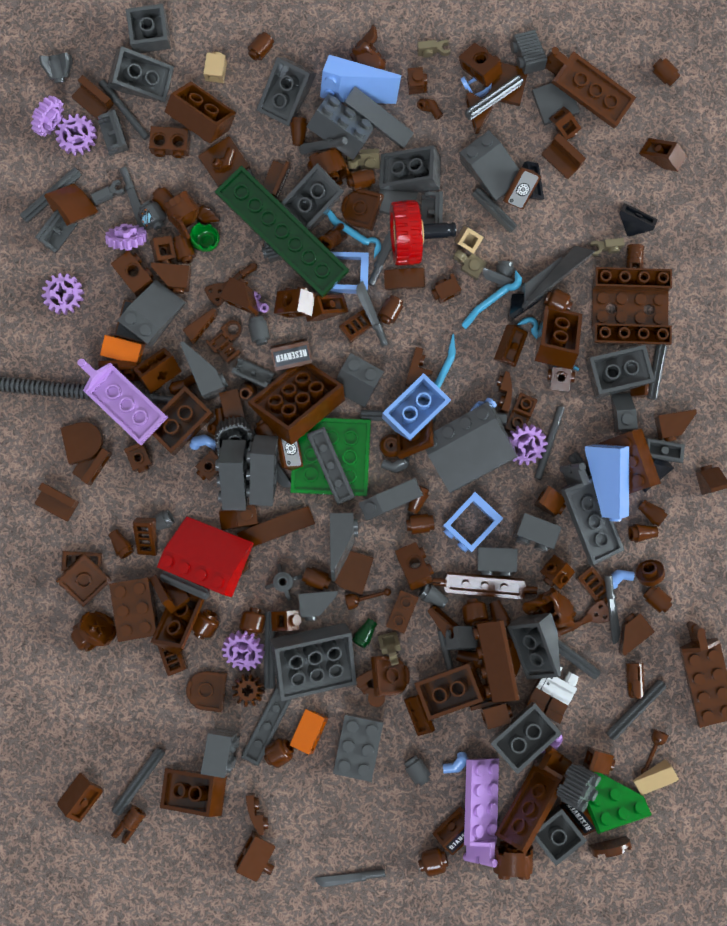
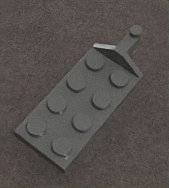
M584 463L563 465L560 467V472L563 473L567 485L561 489L589 564L595 565L624 551L614 521H609V518L602 517L592 476H587L586 465Z

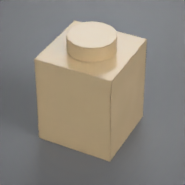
M220 52L206 54L203 73L205 81L224 83L227 67L225 55Z
M463 226L454 242L474 254L484 237Z

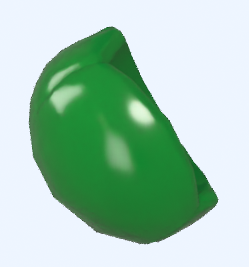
M197 223L191 228V242L197 250L210 252L219 245L220 236L218 230L211 224L202 225Z

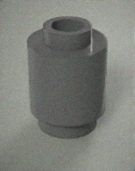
M258 316L249 319L248 328L252 343H256L257 346L267 344L270 334L264 317Z
M417 755L403 763L407 774L415 785L419 783L422 786L430 780V771Z

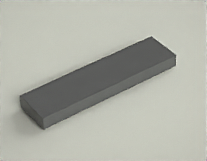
M353 87L343 102L363 119L369 120L377 130L402 149L405 148L414 134L413 131L357 87Z
M325 427L307 434L337 505L355 498Z
M276 687L241 758L256 766H259L265 754V747L270 744L292 700L281 701L278 687Z

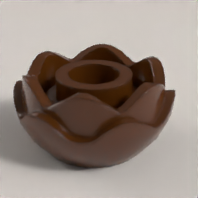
M388 434L381 439L379 449L384 456L388 458L397 457V435Z

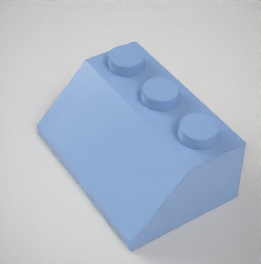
M423 373L382 413V419L395 432L410 441L451 399Z

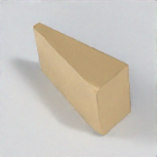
M665 759L635 778L633 782L639 793L644 795L678 781L679 778L673 767Z

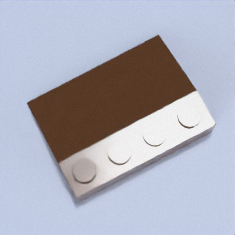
M306 364L289 368L248 401V405L277 436L292 445L345 401L343 384L314 365Z

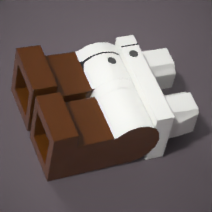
M568 671L564 680L558 677L539 678L525 704L529 705L531 702H534L548 718L560 724L577 690L575 686L579 677Z

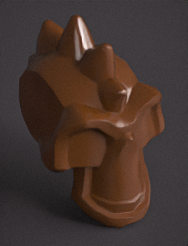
M371 25V29L356 43L357 45L355 48H352V53L349 55L353 62L385 70L386 60L381 59L382 55L379 52L376 53L377 49L373 46L378 38L374 25Z
M554 587L550 588L547 592L539 594L536 598L524 602L522 606L523 611L529 616L531 614L551 613L556 628H575L573 618L577 613L573 610L571 600L561 595Z

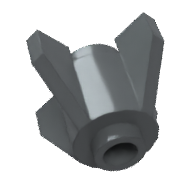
M62 53L51 56H39L40 65L50 80H54V83L66 82L65 79L69 78L73 64L72 55Z
M281 563L276 564L278 574L275 575L273 583L266 585L265 588L268 590L275 587L276 590L284 592L287 601H290L292 599L289 590L293 587L294 581L302 579L303 576L301 574L292 577L289 573L283 572ZM281 578L286 579V585H280Z

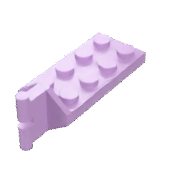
M84 359L78 360L77 364L90 376L83 391L138 444L142 445L168 418L111 363L95 370Z
M499 758L466 759L464 826L466 853L463 855V860L495 868L498 864L495 859V845L497 843L495 833L498 829Z

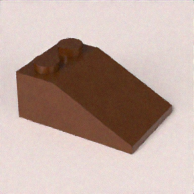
M165 768L160 808L206 817L222 816L227 776L220 778L203 775L197 771Z

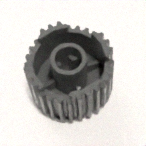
M234 416L232 418L228 417V419L225 418V421L222 420L217 424L215 430L217 451L218 448H221L223 440H246L247 452L249 451V444L253 442L254 435L251 425H249V422H246L245 418L238 416L236 418Z
M572 764L565 773L568 776L563 785L560 784L557 788L556 795L564 803L584 812L590 800L594 801L598 795L596 786L599 784L601 777L581 765L575 766Z

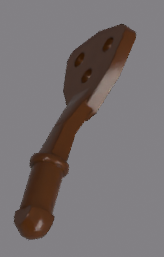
M250 263L249 266L238 271L233 278L236 280L238 278L245 279L247 275L257 270V264ZM227 282L215 283L205 287L208 299L217 307L221 306L224 302L220 298L221 293L218 292L223 291Z
M599 599L592 604L582 618L574 621L575 628H557L558 637L568 632H573L588 622H609V609L605 602Z

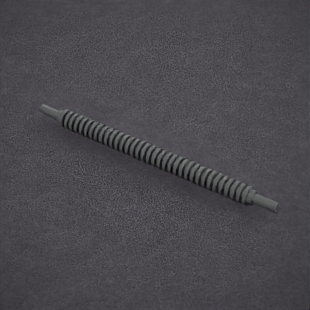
M0 376V391L91 399L83 391L85 384L81 386V384L76 385L75 383L71 385V383L66 384L65 382L56 383L55 381ZM141 390L153 404L168 403L174 397L159 395L155 391L150 393L148 390Z

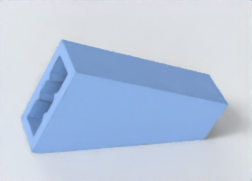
M600 444L585 446V453L602 517L609 518V521H621L622 518L629 516V446Z

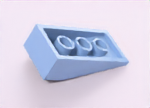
M329 55L322 71L320 97L326 98L330 94L339 99L340 102H344L353 87H357L376 103L396 104L402 75Z

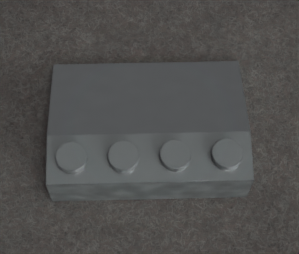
M489 402L433 432L434 446L425 449L449 493L460 489L518 457L495 408Z
M345 623L270 639L272 660L281 701L356 685L352 633Z

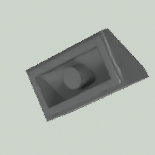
M650 438L646 439L652 459L683 463L685 444Z

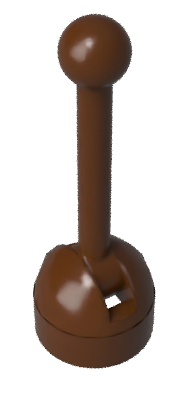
M386 588L382 592L358 597L355 594L344 595L347 608L352 610L358 607L360 601L382 595L389 596L391 590Z
M657 729L653 730L651 739L654 746L645 767L641 769V774L648 771L658 745L666 743L668 734Z

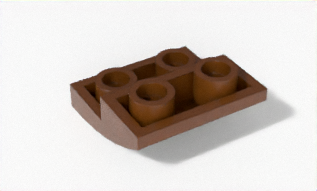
M75 184L44 195L53 212L59 211L67 226L98 213L89 197Z

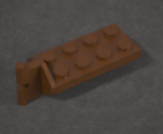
M553 47L547 55L545 69L556 75L551 83L615 129L636 97L574 51L568 58L559 52L557 47Z
M689 621L686 625L691 642L679 648L696 721L701 728L727 721V670L720 640L718 638L706 639L705 629Z
M551 745L545 749L546 753L541 762L534 763L495 833V836L525 854L528 852L558 797L556 795L557 788L560 784L563 785L566 779L564 774L569 766L573 764L572 761Z

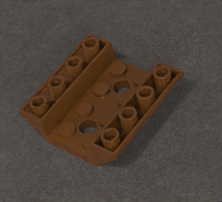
M595 267L591 330L594 343L672 345V325H668L672 269ZM607 305H614L616 312L614 314L608 313L606 311ZM645 306H651L654 309V313L647 315L644 312Z

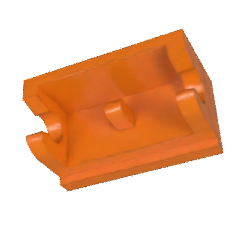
M104 335L100 356L134 362L138 365V362H141L146 344L112 335Z
M305 709L290 746L308 755L313 754L329 718L315 711Z

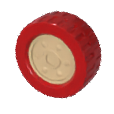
M415 200L395 201L390 204V239L395 265L421 263L424 239L456 236V224L454 222L423 224L419 204Z

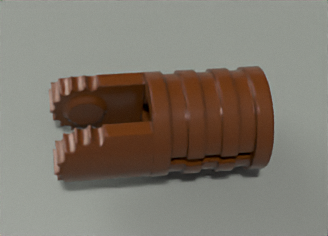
M342 223L337 224L319 237L318 240L331 251L347 239L346 234L341 235L340 233L344 229V225Z
M627 245L626 268H643L644 245Z
M626 663L627 693L630 698L642 699L644 695V663Z
M132 805L111 836L116 839L124 828L127 829L121 840L122 843L126 844L146 817L145 812Z

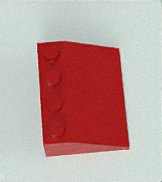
M186 516L164 548L157 568L222 595L232 597L254 543Z

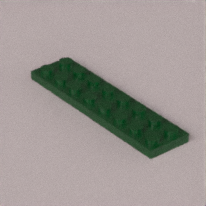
M242 165L214 191L237 216L322 298L349 272V269Z

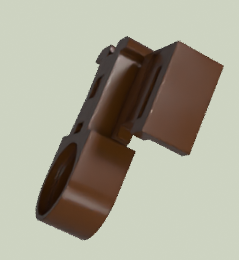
M230 320L220 328L222 332L210 342L206 340L207 345L213 352L220 354L227 364L241 354L238 349L235 350L232 347L234 344L229 342L236 340L242 333L240 323L235 320ZM230 325L238 326L239 330L236 334L228 332Z

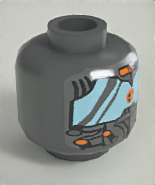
M150 200L139 207L138 217L147 229L154 228V230H157L164 225L163 222L166 219V214L158 202Z

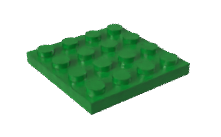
M323 418L298 439L303 467L292 470L290 493L333 495L307 434L325 427L354 496L367 497L371 420Z

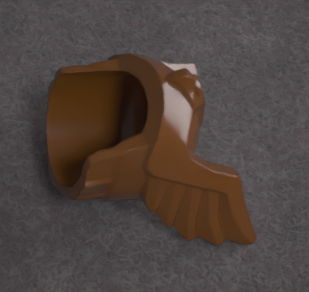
M187 191L180 192L163 205L168 220L175 226L181 236L187 239L190 238L186 227L191 226L196 220L201 224L220 221V218L215 215L216 213L210 207L196 203Z

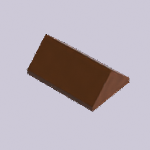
M188 592L190 601L171 614L165 608L151 640L152 644L177 655L184 649L204 603V599Z

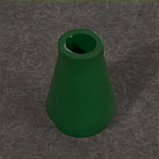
M368 618L353 634L352 641L365 649L370 644L377 623Z

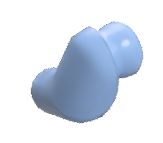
M205 434L194 436L190 440L189 445L193 450H198L200 446L204 445L214 451L216 450L215 440Z
M615 570L611 574L613 589L617 588L622 580L633 581L635 573L633 571Z
M459 752L454 763L442 764L443 774L461 772L466 766L467 754Z

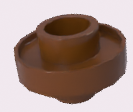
M645 560L637 566L636 577L644 586H655L664 579L665 569L662 563L657 560Z

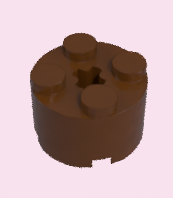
M335 147L329 148L320 154L314 153L309 156L308 171L318 163L338 185L343 183L342 179L350 176V171L342 152Z
M501 841L500 846L495 845V859L498 864L497 867H493V871L498 874L499 879L508 880L510 877H518L521 880L530 879V875L533 873L532 845L526 854L505 841Z

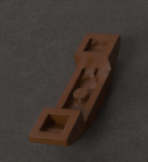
M309 506L250 527L237 533L240 538L253 542L252 548L294 531L314 525L315 522Z

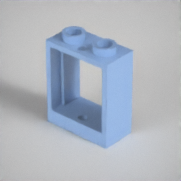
M332 252L341 260H361L360 282H364L368 291L369 253ZM336 284L328 293L357 294V285Z
M474 492L442 526L445 529L443 532L450 539L454 537L459 542L457 544L458 547L465 553L467 551L471 553L501 522L503 517ZM471 503H474L493 522L471 545L450 525Z

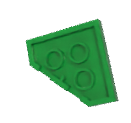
M594 772L601 777V780L596 786L598 795L594 801L590 800L588 802L587 809L597 834L652 816L644 796L602 773Z

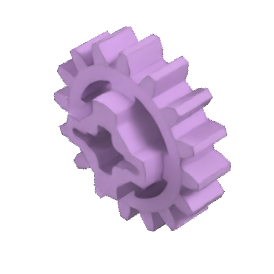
M49 95L48 98H44L43 102H39V107L35 108L32 115L34 120L31 121L33 125L31 129L35 133L46 137L47 134L50 135L51 131L56 129V125L61 122L63 117L61 113L64 111V108H62L64 104L61 100Z
M76 114L75 118L69 115L68 120L62 118L63 124H57L60 130L55 131L56 135L59 136L56 138V141L60 143V148L62 150L65 149L67 154L72 151L74 156L77 155V152L84 155L85 149L90 152L89 146H95L93 139H97L95 134L96 128L93 126L92 121H87L86 116L80 118L79 114ZM85 128L88 130V136L85 134Z
M120 224V227L115 226L114 229H109V232H106L105 235L106 244H108V247H113V249L120 248V250L125 249V251L132 250L133 247L143 246V242H147V232L144 230V227H139V225Z
M59 273L58 278L52 275L51 282L45 281L48 286L42 287L46 293L41 296L47 299L43 303L49 306L48 309L50 311L55 310V313L58 315L61 311L67 315L68 310L74 313L75 306L80 308L78 301L84 300L80 297V295L84 294V291L80 289L82 287L81 283H76L77 279L75 277L71 278L69 274L63 277ZM66 283L71 284L74 288H67ZM52 300H58L60 306L54 304Z
M526 423L523 424V428L517 425V431L511 430L512 436L509 437L514 449L517 446L518 457L512 461L515 462L517 460L519 465L523 461L526 465H529L531 460L536 463L535 458H542L540 453L546 452V449L543 447L548 445L546 440H544L546 435L541 433L542 430L539 427L536 428L533 424L529 428Z
M238 630L236 634L230 633L229 637H226L222 647L224 651L223 657H228L226 662H232L233 668L239 666V669L242 671L243 667H246L247 671H250L251 666L256 668L258 664H261L265 651H263L264 644H259L261 639H255L254 633L249 636L247 631L241 634Z

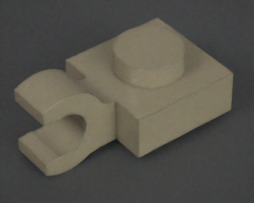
M449 40L418 42V56L429 58L436 54V52L442 56L450 55V49L444 50L442 48L449 45Z
M379 148L360 150V155H356L354 160L347 156L348 169H355L360 165L361 169H379Z
M624 238L592 241L590 246H596L598 251H595L591 256H598L602 251H608L609 254L620 252L625 246Z
M459 249L453 257L454 260L463 265L461 271L476 280L487 265L485 261L473 253L467 257Z
M396 631L377 636L382 655H389L392 666L399 664L396 651L401 650Z

